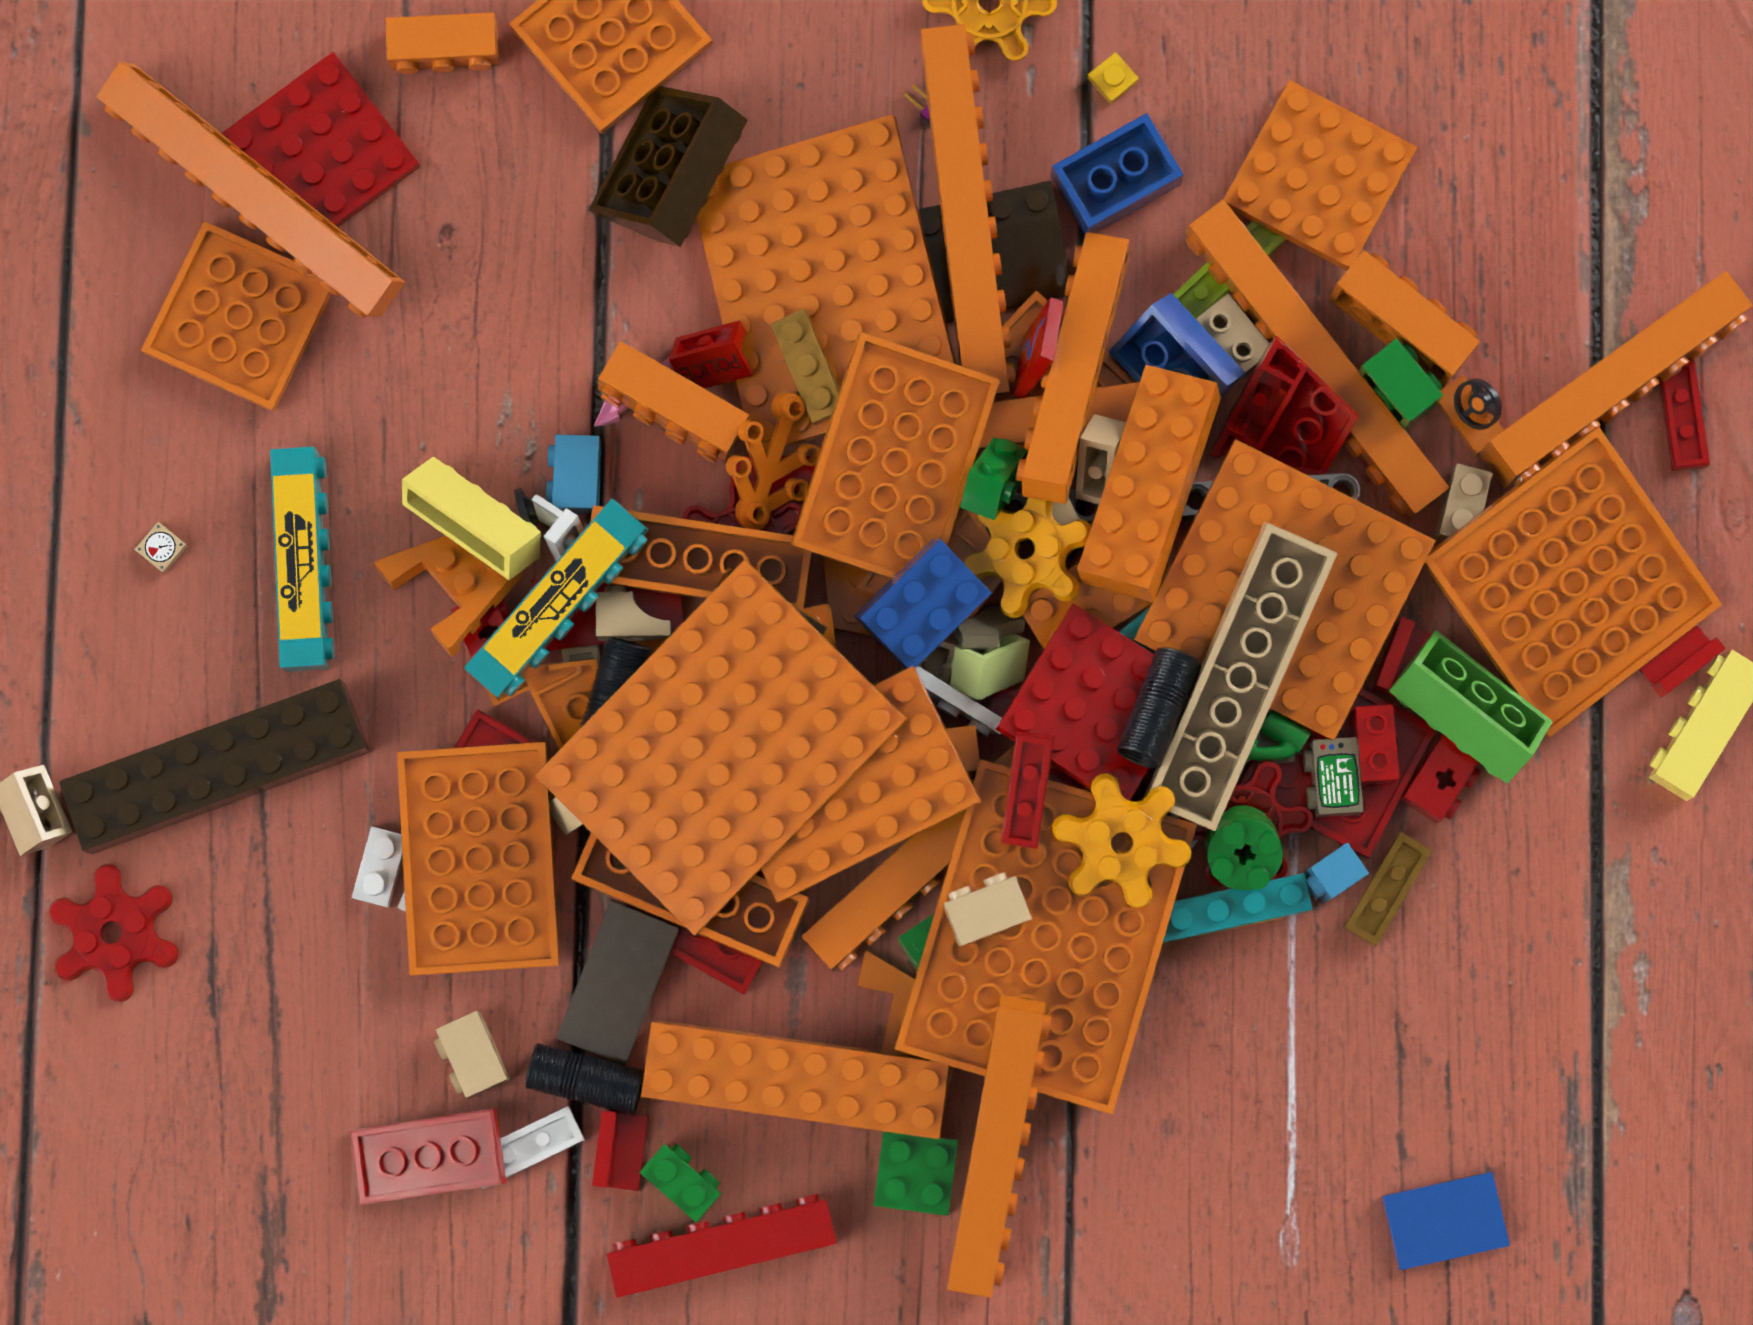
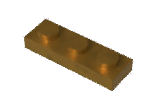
M801 309L770 325L812 424L817 425L832 417L840 389L810 317L805 309Z
M1399 832L1343 929L1370 945L1377 947L1431 855L1432 850Z

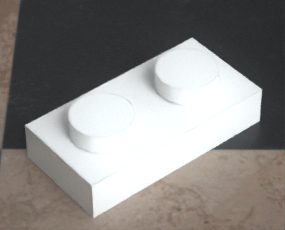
M371 826L351 898L387 908L390 907L403 859L401 834Z

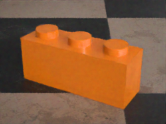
M494 12L385 18L387 61L391 70H397V73L414 74L418 72V69L433 68L435 72H451L454 70V67L469 66L471 70L482 71L490 69V65H499L498 23Z

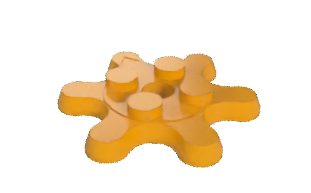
M922 0V4L927 11L931 13H947L955 19L957 25L965 24L966 34L973 33L975 47L984 40L994 41L999 44L1003 55L1010 61H1020L1028 53V42L1021 33L1022 22L1030 16H1049L1055 11L1057 6V0H999V7L988 13L981 8L979 0Z
M1029 497L1022 510L1009 512L1003 508L995 520L977 514L980 523L989 529L991 539L984 551L972 553L965 559L964 564L979 580L989 576L1001 579L1004 584V593L1000 607L1002 612L1010 618L1021 617L1026 612L1030 595L1039 588L1049 589L1060 601H1072L1079 594L1080 585L1077 578L1067 570L1066 558L1073 549L1085 547L1092 527L1089 522L1079 519L1068 524H1060L1052 515L1054 502ZM1030 539L1035 544L1034 554L1029 559L1019 558V543Z
M1103 773L1096 776L1091 784V790L1096 801L1094 811L1089 816L1083 818L1074 817L1070 814L1058 816L1054 820L1052 831L1059 841L1076 844L1083 853L1081 865L1069 877L1070 889L1075 894L1080 896L1089 895L1101 882L1112 880L1122 887L1124 898L1128 905L1136 909L1143 908L1152 899V890L1148 884V874L1151 869L1161 864L1174 868L1183 867L1190 861L1191 850L1186 842L1168 838L1161 830L1162 818L1172 810L1175 804L1174 794L1169 788L1165 786L1154 787L1143 800L1133 802L1122 796L1119 782L1113 775ZM1124 832L1132 837L1133 844L1127 852L1117 851L1111 846V840L1115 834Z

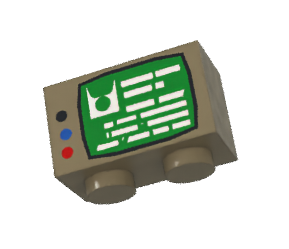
M1357 737L1338 738L1334 741L1332 739L1312 740L1308 744L1309 750H1303L1304 771L1311 772L1312 787H1306L1308 809H1314L1315 818L1360 815L1363 812Z

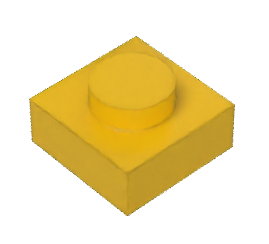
M1116 52L1088 74L1089 81L1110 105L1139 81L1137 75Z

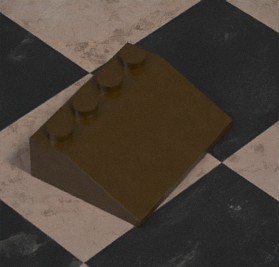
M659 86L646 100L588 211L656 241L681 247L683 241L690 234L691 226L700 209L707 202L708 194L717 177L724 170L725 162L734 145L739 141L742 130L748 120L718 97Z
M1051 181L992 193L993 202H987L988 217L995 216L997 238L991 239L993 254H1000L1002 275L996 276L997 290H1004L1006 309L1022 306L1036 290L1046 300H1049L1051 297L1055 299L1066 297V283L1070 274ZM940 205L921 208L919 213L946 322L954 321L941 208Z

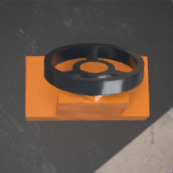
M1461 375L1440 390L1443 397L1437 406L1474 456L1479 454L1491 439L1504 431L1498 422L1503 410L1501 400L1497 391L1488 382L1475 378L1467 380L1464 375Z

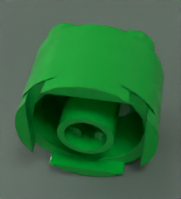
M1244 805L1229 808L1230 810L1223 812L1216 831L1209 828L1205 830L1203 843L1209 867L1213 876L1229 888L1236 890L1263 889L1277 874L1282 863L1283 850L1277 830L1272 821L1261 810ZM1244 844H1249L1248 849H1244L1242 852L1237 851V849H1242Z

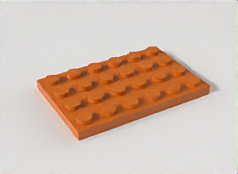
M859 332L790 545L890 579L932 538L941 539L948 545L962 501L968 473L974 464L1000 379L867 333Z
M914 666L874 685L907 721L761 868L777 903L981 802Z
M546 742L397 752L410 976L560 966L550 792L535 777L548 762Z

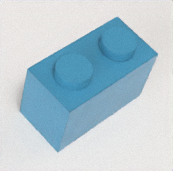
M555 434V445L548 446V467H554L553 481H547L546 501L552 503L564 512L567 508L575 514H592L593 505L599 506L602 455L600 436Z
M1348 842L1303 872L1310 896L1314 900L1320 898L1323 904L1369 874Z

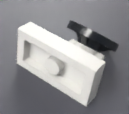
M522 488L515 489V500L521 518L526 522L532 523L535 527H537L539 521L550 527L544 538L557 562L584 531L578 515L567 508L564 512L537 494L530 499L524 494Z

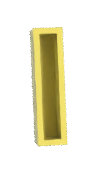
M432 457L402 479V505L506 579L511 580L540 558L541 532L532 523L526 522L513 513L505 504L499 503L487 495L478 485L472 484L460 476L451 466L445 465L435 457Z
M1734 650L1725 653L1723 657L1718 654L1711 662L1706 671L1711 677L1704 687L1698 685L1687 702V704L1692 706L1685 718L1681 716L1677 718L1668 733L1673 738L1666 750L1660 747L1649 764L1654 769L1648 778L1685 801L1695 797L1753 702V662Z

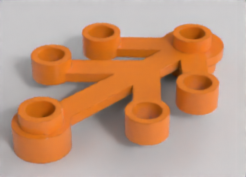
M781 392L774 397L771 411L777 419V423L766 454L761 443L764 433L762 425L752 420H745L739 425L738 436L745 442L758 477L753 490L748 478L752 467L750 460L739 455H733L727 460L726 471L733 477L741 499L736 505L735 516L743 528L760 530L769 522L771 511L792 499L802 501L806 497L809 484L807 481L795 477L790 478L785 483L784 488L768 495L773 482L803 465L815 466L821 451L817 445L803 443L796 452L780 460L793 422L798 421L805 411L804 403L797 394ZM793 403V409H792V412L790 413V412H789V407H790V405ZM751 426H753L754 432L753 435L749 438L748 430ZM811 449V457L807 460L806 453ZM740 461L742 466L741 470L737 473L736 464ZM799 484V492L795 495L794 488ZM757 508V514L753 518V511Z

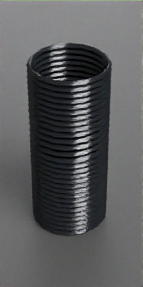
M606 637L607 640H605V647H603L600 665L596 669L597 672L596 676H594V683H592L591 694H589L591 698H588V706L585 707L586 711H584L585 715H583L584 718L580 728L649 658L652 651L649 647L616 637Z
M1157 648L1116 748L1122 757L1147 768L1155 769L1162 766L1168 752L1167 750L1172 742L1171 740L1183 715L1184 707L1199 675L1201 665L1198 660L1174 648Z
M537 1043L528 1067L525 1087L526 1089H533V1091L544 1092V1094L548 1093V1095L551 1094L552 1096L566 1097V1099H571V1101H580L581 1103L584 1102V1104L587 1103L599 1108L620 1111V1113H627L633 1116L640 1100L645 1070L638 1069L637 1067H627V1065L616 1064V1062L605 1061V1059L594 1058V1056L591 1057L590 1055L588 1057L587 1055L583 1056L582 1053L579 1055L578 1052L574 1053L572 1051L570 1053L569 1050L566 1051L565 1049H558V1047L555 1048L554 1046L551 1047L550 1045Z

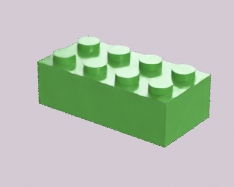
M1437 630L1431 634L1413 655L1389 690L1403 706L1415 711L1426 720L1431 728L1443 733L1456 744L1459 750L1471 755L1491 775L1499 777L1506 784L1531 759L1553 722Z

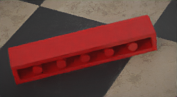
M818 1194L797 1198L796 1207L783 1210L781 1203L759 1208L760 1216L747 1219L745 1212L724 1216L723 1225L710 1228L708 1221L686 1226L688 1233L674 1237L672 1230L651 1234L650 1243L636 1246L635 1239L613 1244L614 1251L606 1253L616 1298L837 1244L827 1199L819 1201Z

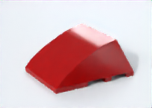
M1276 336L1264 350L1239 394L1209 456L1221 458L1222 455H1227L1233 441L1236 439L1302 473L1325 475L1359 415L1291 348Z

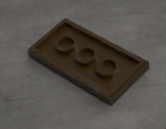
M611 899L556 1038L616 1063L627 1065L681 927Z

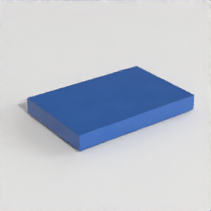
M1493 1172L1381 1196L1399 1270L1510 1246Z

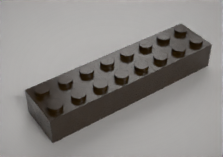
M341 679L66 778L59 781L82 851L95 854L370 753L347 685Z

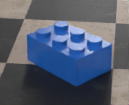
M1145 113L1054 164L1050 177L1084 235H1086V232H1099L1181 186L1184 174L1149 115Z
M1172 293L1152 304L1108 351L1136 382H1140L1145 365H1150L1217 382L1221 398L1246 374Z
M932 538L854 617L906 670L912 666L916 668L992 592L941 539Z

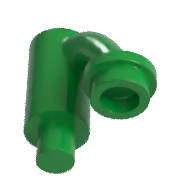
M1274 710L1270 713L1267 712L1260 732L1277 741L1280 745L1257 747L1256 745L1259 740L1256 739L1247 760L1276 761L1289 758L1295 753L1298 754L1311 731Z

